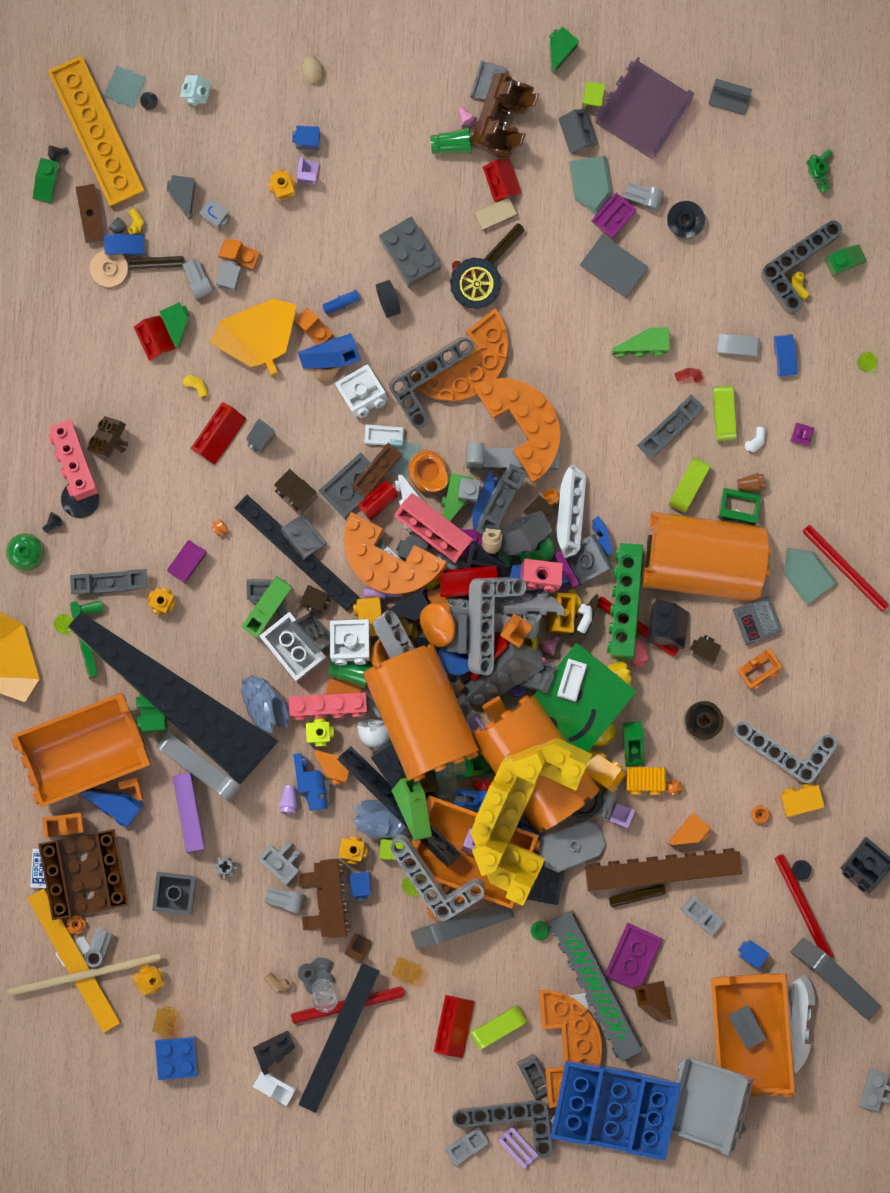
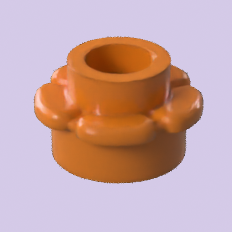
M548 489L543 493L542 497L551 506H554L560 500V493L556 489Z
M218 519L216 522L213 521L214 526H212L214 532L218 536H225V533L229 531L221 519Z
M680 780L669 781L666 783L665 792H669L670 795H677L681 793L684 787L681 785Z
M758 805L751 811V817L756 824H764L769 820L770 812L764 806Z
M79 915L70 917L67 920V929L72 934H81L86 927V922Z

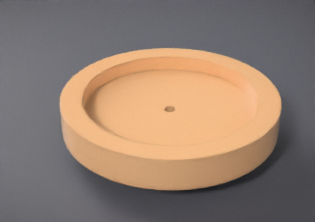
M103 250L93 257L90 264V273L98 285L105 288H114L125 281L128 275V264L122 254L105 255Z

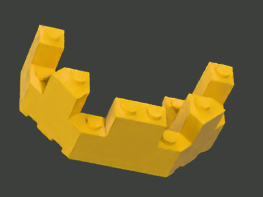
M555 738L546 743L505 756L501 762L470 833L475 843L472 852L481 875H487L490 884L507 891L505 898L523 906L545 860L544 857L510 842L540 774L576 791L593 754Z

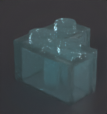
M465 761L455 765L453 762L446 764L447 768L438 772L435 769L432 770L440 788L432 797L444 799L455 796V791L459 789L456 776L467 773Z

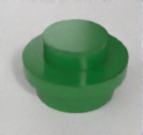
M537 921L532 924L530 932L534 939L544 940L548 937L550 928L547 923Z

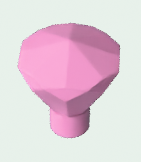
M464 107L458 110L461 116L460 126L462 129L470 128L477 122V117L467 113Z
M554 635L552 639L541 642L539 644L540 648L547 655L553 656L560 638Z

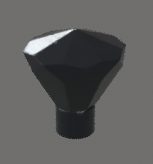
M145 92L140 97V103L143 108L150 110L156 107L158 99L154 93Z
M48 146V157L52 161L57 162L62 156L69 154L67 147Z
M50 512L47 524L42 529L48 533L51 529L61 528L64 526V523L60 516Z

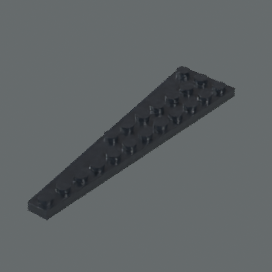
M82 612L69 624L68 628L239 785L279 742Z

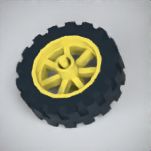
M476 257L465 259L457 264L451 273V292L454 298L467 308H485L493 303L500 294L502 286L500 273L492 263L485 259ZM474 269L483 271L478 278H476ZM470 270L473 277L472 279H469L464 276ZM486 273L489 281L481 282L480 280ZM462 279L469 281L470 284L462 288ZM481 285H489L486 293L481 288ZM473 287L470 297L464 291ZM476 289H479L483 294L480 297H474Z

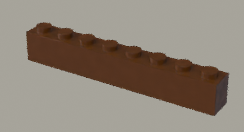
M734 848L723 849V853L716 854L715 850L704 851V855L696 856V852L684 853L685 857L677 858V854L665 855L666 859L658 860V856L646 857L644 862H639L638 858L627 859L626 864H620L619 860L608 861L607 866H600V862L590 863L589 868H585L587 891L741 875L740 851L735 852Z

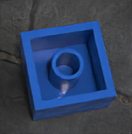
M196 1036L155 1040L158 1080L197 1077L199 1075Z

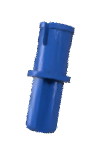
M355 289L342 296L338 295V298L324 303L322 307L326 314H330L341 308L345 309L346 306L356 301H360V297Z

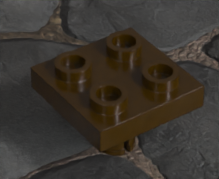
M104 416L98 423L95 435L90 438L87 450L106 458L110 457L114 448L121 453L125 452L126 448L122 446L128 447V442L122 440L120 436L126 424Z

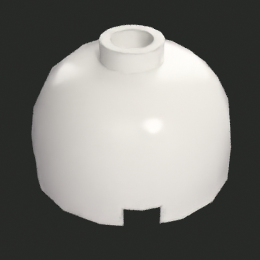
M370 718L358 722L359 739L366 746L373 747V750L379 749L391 740L383 720L375 721V718Z

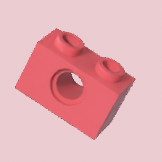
M524 559L521 564L520 579L525 581L527 590L544 589L545 592L549 593L558 591L562 584L563 563ZM537 574L544 575L545 580L539 579Z

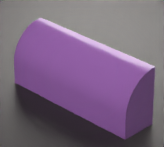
M192 773L172 776L186 853L204 850L206 847Z

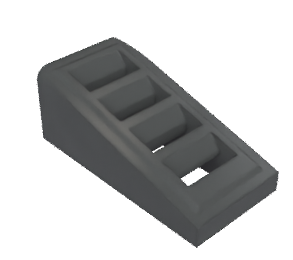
M531 1054L518 1061L517 1065L535 1100L547 1094L546 1086L537 1091L534 1089L544 1083L546 1085V1076L536 1056ZM536 1069L538 1070V1072H536V1073H534V1074H532V1075H530V1076L527 1075V1074H529L530 1072H532V1071H534V1070H536ZM541 1076L542 1079L534 1082L533 1084L531 1083V1081Z

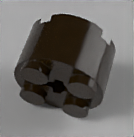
M700 701L693 704L687 709L683 718L686 733L700 741L709 740L718 735L724 724L721 710L709 701ZM705 716V720H708V723L704 724V726L699 722V719Z

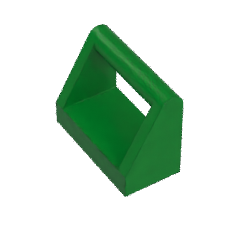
M723 488L717 518L756 525L761 495ZM726 496L754 501L753 515L725 509Z

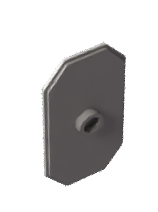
M586 820L545 835L538 849L540 855L545 858V867L560 872L600 857L606 842L600 826Z

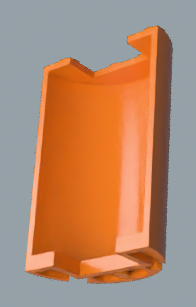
M650 512L649 530L653 531L650 563L649 567L644 568L642 587L750 602L761 597L765 577L769 576L770 568L767 564L772 552L771 547L768 545V530L763 526Z
M429 644L428 647L424 645L382 662L378 667L374 666L363 673L408 781L412 779L415 782L425 778V774L433 769L438 772L447 768L446 764L453 762L455 765L464 761L465 757L469 760L479 756L477 744L434 644Z
M122 692L13 735L14 739L11 740L15 751L19 750V753H22L23 757H20L23 767H27L30 775H27L30 785H34L36 788L34 789L35 793L32 794L36 805L40 804V807H44L150 765V759L146 755V747L140 730Z
M526 695L518 701L519 705L515 710L511 712L508 709L500 715L501 719L497 722L492 720L484 726L485 728L481 729L479 727L471 732L479 751L495 774H497L505 756L521 752L524 749L546 743L555 738L566 742L535 695H532L530 698ZM585 770L576 791L540 774L523 814L536 833H541L543 831L542 828L547 830L585 805L584 803H586L588 798L592 799L600 789L587 770Z
M429 795L426 801L429 823L462 854L447 868L420 840L414 841L413 839L412 845L436 880L458 889L472 879H481L486 885L482 898L511 909L513 905L517 907L518 903L505 898L507 891L490 884L487 875H481L475 857L461 851L468 831L472 829L478 813ZM517 827L510 841L531 852L533 850L537 852L540 840L537 839L539 835ZM412 858L406 860L409 865L416 864ZM477 886L471 888L475 893L481 892V889Z
M787 973L711 978L717 1066L754 1078L751 1097L763 1096V1093L769 1092L770 1096L782 1094V1097H793L794 1093H796ZM748 1004L767 1037V1040L750 1049L745 1048L728 1017L729 1014Z

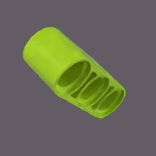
M733 386L713 387L716 441L736 440Z
M693 457L668 505L685 514L711 465Z
M516 1005L469 1034L477 1048L481 1050L527 1023V1020L519 1006Z

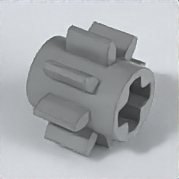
M225 855V860L218 857V865H213L218 867V871L215 874L222 873L223 879L226 878V874L233 877L232 870L238 869V867L232 864L235 862V859L229 861L228 855ZM225 861L231 867L226 870V873L220 868V865H223Z

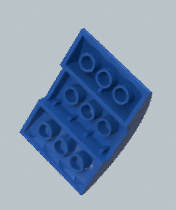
M565 1061L550 1138L588 1146L591 1144L627 1151L629 1154L666 1161L681 1083L616 1067Z

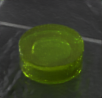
M864 352L858 357L857 365L864 372L872 371L877 365V358L871 352Z
M61 614L55 618L54 627L59 633L67 634L71 631L68 626L73 619L66 614Z
M406 877L402 882L403 891L408 895L417 894V889L409 877Z

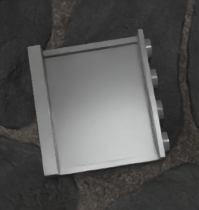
M693 1057L683 1058L678 1067V1071H680L679 1077L675 1081L681 1083L671 1133L721 1150V1153L725 1155L735 1154L754 1078Z

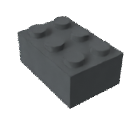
M412 216L379 235L381 244L408 288L441 269L439 260Z

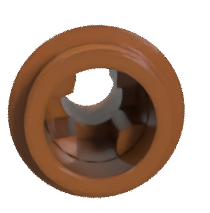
M756 473L737 479L739 491H761V489H766L764 474Z

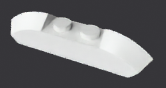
M573 465L567 469L560 489L557 538L564 558L576 555L581 543L586 475Z
M806 974L792 983L790 1018L795 1073L804 1065L811 1048V1044L805 1043V1040H808L809 1028H806V1023L811 1017V1009H808V1005H815V995L812 984Z

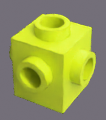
M314 719V723H306L307 743H315V746H327L326 742H330V738H334L333 726H330L329 722H325V719ZM323 730V735L318 736L317 731Z

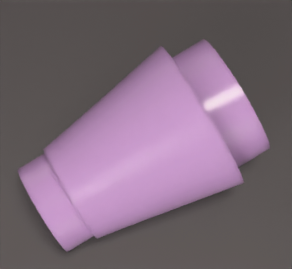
M284 786L278 807L280 808V813H296L298 807L295 786Z

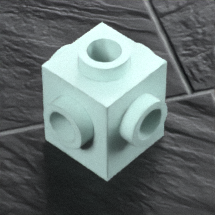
M186 75L180 97L187 100V103L193 106L206 104L212 82L198 75Z

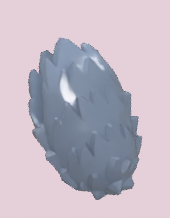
M253 675L242 679L243 687L241 693L243 702L246 705L248 715L256 727L269 733H273L274 724L278 727H289L288 720L290 715L287 704L272 688L270 683L261 677Z
M365 800L361 802V805L354 808V811L358 814L357 818L353 819V822L358 826L357 830L370 838L394 839L398 835L408 836L410 834V830L379 800Z

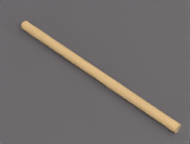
M160 953L9 988L7 992L8 996L18 995L159 962L161 957Z

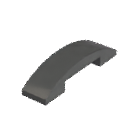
M691 394L637 446L651 459L705 407Z
M512 463L508 466L483 510L475 529L476 532L483 535L486 532V528L498 530L501 525L500 521L513 496L520 489L527 475L526 471Z
M146 569L70 575L71 594L110 593L148 588Z

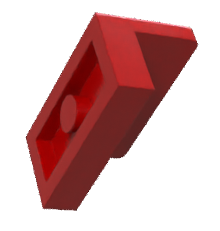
M509 158L497 159L482 167L494 202H499L509 196L522 193Z
M160 315L143 319L134 326V330L149 361L156 359L163 353L176 349Z
M385 480L357 506L372 521L398 497L396 489Z

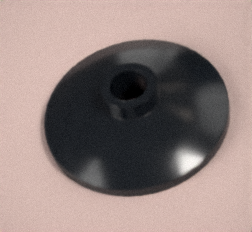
M680 201L669 210L667 224L671 232L676 236L692 238L703 229L705 215L698 204L692 201ZM687 218L689 220V223L684 224L682 222V219Z
M66 486L61 494V504L70 516L85 518L93 514L97 509L99 494L89 496L78 502L74 496L70 497Z

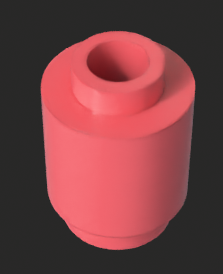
M637 639L635 659L630 661V664L640 668L647 665L646 662L649 661L644 643L641 642V639Z

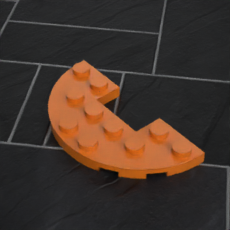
M496 308L466 331L468 337L477 346L473 352L449 370L445 369L416 387L417 391L436 400L461 401L477 395L473 389L474 385L498 378L507 358L508 338L505 324ZM434 361L428 363V371L435 369L436 364ZM418 371L411 376L412 381L419 379Z
M495 378L474 385V391L492 420L509 410L528 441L515 448L513 453L533 484L549 470L558 452L560 425L553 406L540 391L519 380Z
M350 513L344 533L346 556L354 573L371 588L393 595L410 594L423 589L431 581H435L446 568L448 562L416 545L413 546L406 561L376 547L385 529L355 513Z
M538 990L541 1028H561L564 1066L565 1061L600 1065L602 1056L601 1035L595 1020L588 1010L576 999L564 993L552 990ZM564 1066L545 1068L549 1108L557 1106Z

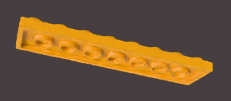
M82 55L47 70L109 206L113 207L145 192Z

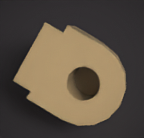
M316 56L303 59L301 67L305 80L311 84L318 83L323 76L320 61L316 59Z
M486 528V532L483 533L482 537L484 551L494 554L500 550L503 539L501 530Z

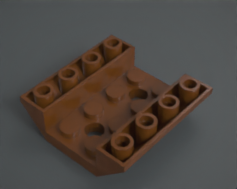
M115 829L38 844L52 920L129 906ZM80 850L87 852V858L84 861L77 859V853ZM85 889H93L94 897L92 899L84 897Z

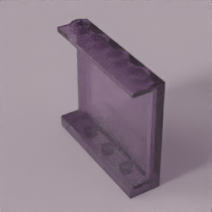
M637 57L635 62L631 60L626 70L628 72L625 77L621 76L617 81L616 86L618 87L615 92L611 91L605 101L608 103L604 108L600 107L595 115L597 117L596 124L653 160L693 100L695 93L691 90L686 92L641 63L640 58Z

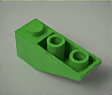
M669 327L648 328L612 348L611 355H616L618 358L627 357V354H635V357H645L646 354L653 353L654 356H665V353L669 352Z
M451 473V478H448V484L445 489H448L447 497L443 496L441 507L444 508L442 516L450 522L468 502L458 500L461 478L474 480V477Z
M276 576L242 625V628L258 638L292 586Z
M407 778L400 779L391 791L414 841L430 838L432 835L425 792L420 781L415 782L414 779L408 781Z

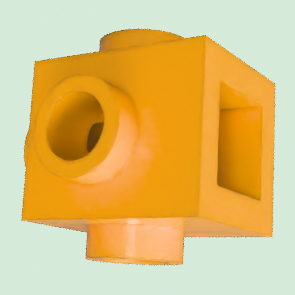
M288 170L273 172L268 186L271 194L275 193L277 202L295 196L293 186H296L294 176H289Z
M164 587L161 590L156 588L155 591H151L147 598L148 606L152 608L151 612L159 616L162 613L168 615V612H172L176 604L174 601L175 597L171 595L172 591ZM159 597L164 598V602L162 604H158L157 602Z
M350 836V839L342 838L338 857L346 859L345 863L357 864V861H362V858H366L368 847L364 846L365 842H361L360 837ZM353 846L357 848L355 854L350 852V848Z
M152 965L142 966L139 968V972L131 975L138 992L143 996L148 993L154 994L160 990V987L164 986L162 971L160 968L157 969Z

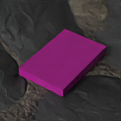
M627 922L605 971L606 976L632 989L635 986L643 985L663 938Z

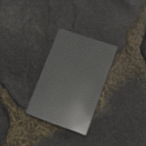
M603 234L580 264L582 268L625 298H627L648 269L647 265Z
M361 452L319 490V493L344 519L365 499L351 487L370 464ZM383 478V479L381 480V482L375 487V489H376L381 483H383L386 479Z
M311 612L289 625L314 654L330 646V632Z

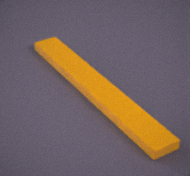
M45 888L29 896L27 899L69 974L90 970L63 920H52ZM95 977L74 981L103 1033L121 1023Z

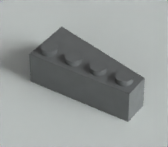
M507 641L505 650L494 660L492 673L480 675L476 681L471 680L470 676L463 683L466 701L468 700L482 707V705L544 669L541 652L523 643L518 648Z

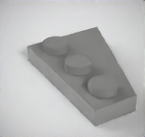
M544 590L524 593L521 596L495 598V606L503 614H527L528 611L538 612L539 615H546L547 611L556 612L557 615H564V607Z

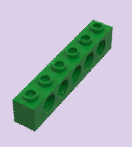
M620 543V549H616V560H619L618 567L614 568V579H617V585L613 586L612 590L615 604H611V616H614L613 623L609 624V634H612L611 642L608 641L607 653H610L611 659L630 661L635 659L644 557L643 544ZM627 561L634 563L631 568L623 566ZM624 580H631L632 584L625 587L622 585V582ZM624 598L631 600L628 605H622L620 601ZM621 617L629 618L627 623H619ZM620 635H625L627 640L621 643L617 641V638Z

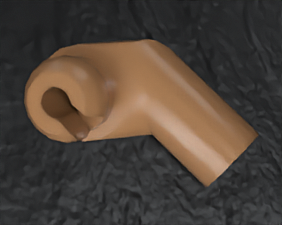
M331 367L329 370L317 369L314 372V377L320 382H331L341 371L342 367Z
M271 972L264 977L265 981L276 992H286L292 987V981L288 978L276 979Z

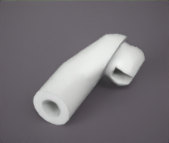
M756 427L755 438L745 443L747 451L756 452L764 445L766 428Z
M582 604L579 608V613L583 614V618L577 630L586 633L592 622V608Z

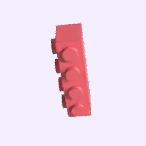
M71 419L49 427L51 434H48L51 444H55L57 451H54L57 461L62 462L63 468L60 470L63 478L68 479L70 484L67 485L70 497L74 496L76 501L97 494L98 490Z
M413 493L401 504L394 517L454 563L473 540Z
M367 693L289 697V715L294 717V720H305L306 716H313V719H325V715H333V718H344V714H352V717H363V713H368Z

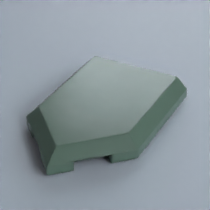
M601 156L569 162L575 200L586 206L594 214H597L612 195L607 157Z
M787 548L784 576L806 605L837 583L815 552Z

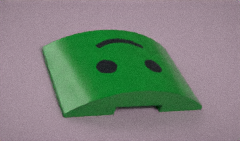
M576 642L559 663L558 669L554 671L553 675L555 676L547 693L537 691L534 695L566 742L588 752L637 690ZM568 659L587 664L576 702L557 697Z

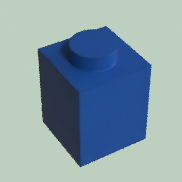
M297 125L296 131L292 133V143L296 144V149L319 150L320 128L317 126Z
M369 872L349 873L351 897L355 896L356 900L367 899V895H371Z
M751 940L743 941L738 948L740 952L738 956L756 969L761 967L770 954Z

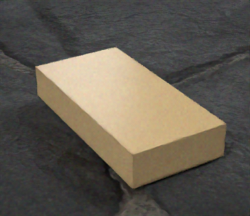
M509 197L475 212L482 231L517 215Z

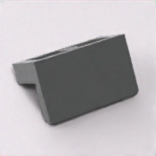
M716 79L708 104L744 115L752 89Z
M576 109L559 118L570 153H574L582 148L594 147L598 144L586 109Z
M451 613L456 624V634L453 641L447 645V651L466 654L468 653L469 613Z
M749 1004L729 1014L728 1017L746 1049H750L767 1040Z

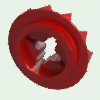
M475 780L472 782L471 787H475V790L488 791L493 781Z

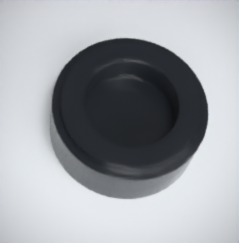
M798 860L793 863L791 870L795 878L806 879L809 877L811 866L807 861Z

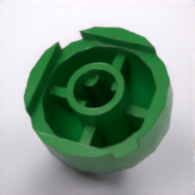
M28 533L12 537L6 548V557L10 565L20 571H31L37 568L43 561L45 554L44 546L40 539Z
M547 535L548 538L545 541L538 543L535 550L528 553L524 551L518 555L521 563L524 559L550 562L555 556V546L550 536Z

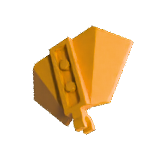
M272 298L222 319L217 325L209 343L250 368L266 364L271 377L275 376L278 372L273 361L287 351L297 305Z
M0 612V694L26 702L40 680L24 624Z

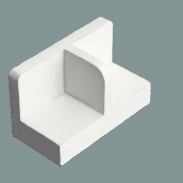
M262 1071L253 1085L254 1088L287 1106L296 1090L295 1087L270 1073L264 1076Z

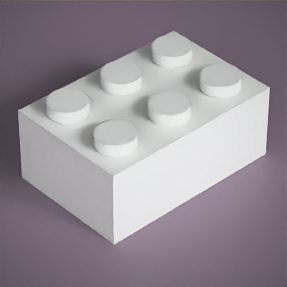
M289 612L262 633L260 638L293 679L298 682L323 662L326 656L322 651L314 654L289 627L296 620Z

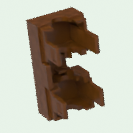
M502 72L494 74L470 145L501 159L510 158L514 148L522 146L526 133H519L516 127H508L509 122H505L506 117L512 113L516 115L525 114L528 107L536 105L539 94H533L534 87L526 83L517 82L511 76Z
M338 858L320 860L319 863H314V872L297 874L298 887L316 885L318 910H320L319 915L302 917L303 930L321 929V937H346V932H350L349 920H345L344 914L348 913L347 902L343 901L342 893H345L344 881L341 882L340 874H344L343 862H339Z

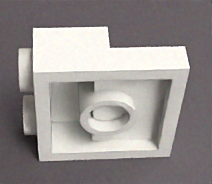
M368 364L335 383L355 418L367 416L369 410L374 407L381 408L385 405L386 400H388L385 391Z
M369 619L330 621V659L332 662H335L336 665H346L347 661H354L357 665L366 664V661H371Z

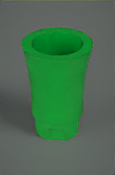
M469 127L430 136L432 154L440 152L441 154H472Z
M331 661L328 675L367 689L368 685L363 673L372 668L373 665L372 663L357 665L354 661H347L346 665H336L335 662Z

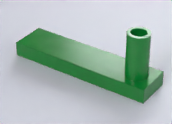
M101 600L79 605L78 601L69 604L73 620L81 612L87 616L103 611ZM78 638L88 678L97 677V671L91 649Z

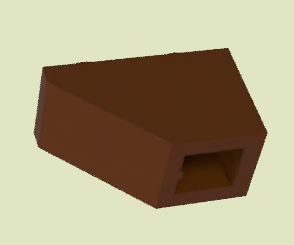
M664 981L651 982L634 987L637 1003L641 1009L656 1021L672 1019Z

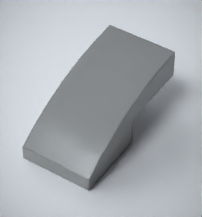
M719 334L717 353L742 357H758L760 338Z
M694 895L680 909L711 936L724 923L717 914Z
M477 1127L448 1146L444 1151L452 1163L457 1166L489 1142L480 1128Z

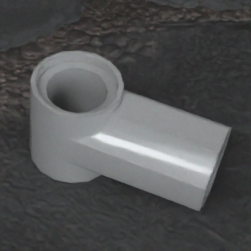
M628 182L624 199L642 204L646 209L658 211L664 192L654 187L645 188Z
M198 258L183 264L195 299L213 293Z
M268 887L264 903L283 907L284 910L301 914L305 895Z
M96 928L89 950L85 955V962L88 966L92 968L102 966L112 937L111 933ZM95 953L98 954L99 962L91 964L90 956Z

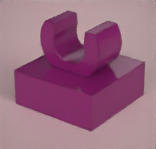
M796 422L790 441L809 447L815 428Z

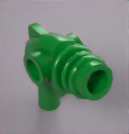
M827 149L820 157L812 154L809 160L806 161L809 167V174L812 178H817L814 182H819L816 185H820V187H817L820 192L831 189L830 183H827L829 179H825L829 176H824L828 173L827 168L829 164L827 160L833 155L830 149Z

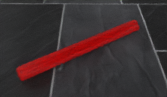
M808 525L802 531L880 611H884L889 606V603L811 525Z
M783 854L776 856L774 860L817 947L833 958L834 955Z
M399 986L369 994L364 1007L403 998V987ZM345 1000L291 1013L292 1022L297 1024L338 1014Z

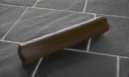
M517 223L484 259L494 264L524 232V227Z
M183 256L128 259L129 269L183 267V264H185Z
M658 885L610 897L609 903L611 907L662 896L666 894L664 885Z

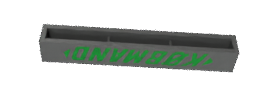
M573 909L551 920L549 928L553 936L558 937L560 941L558 943L559 948L563 954L566 953L569 959L567 960L568 966L578 976L576 981L580 988H584L587 994L585 995L586 1001L590 1006H593L597 1022L602 1023L604 1036L607 1040L611 1041L615 1057H619L623 1061L641 1052L644 1047Z

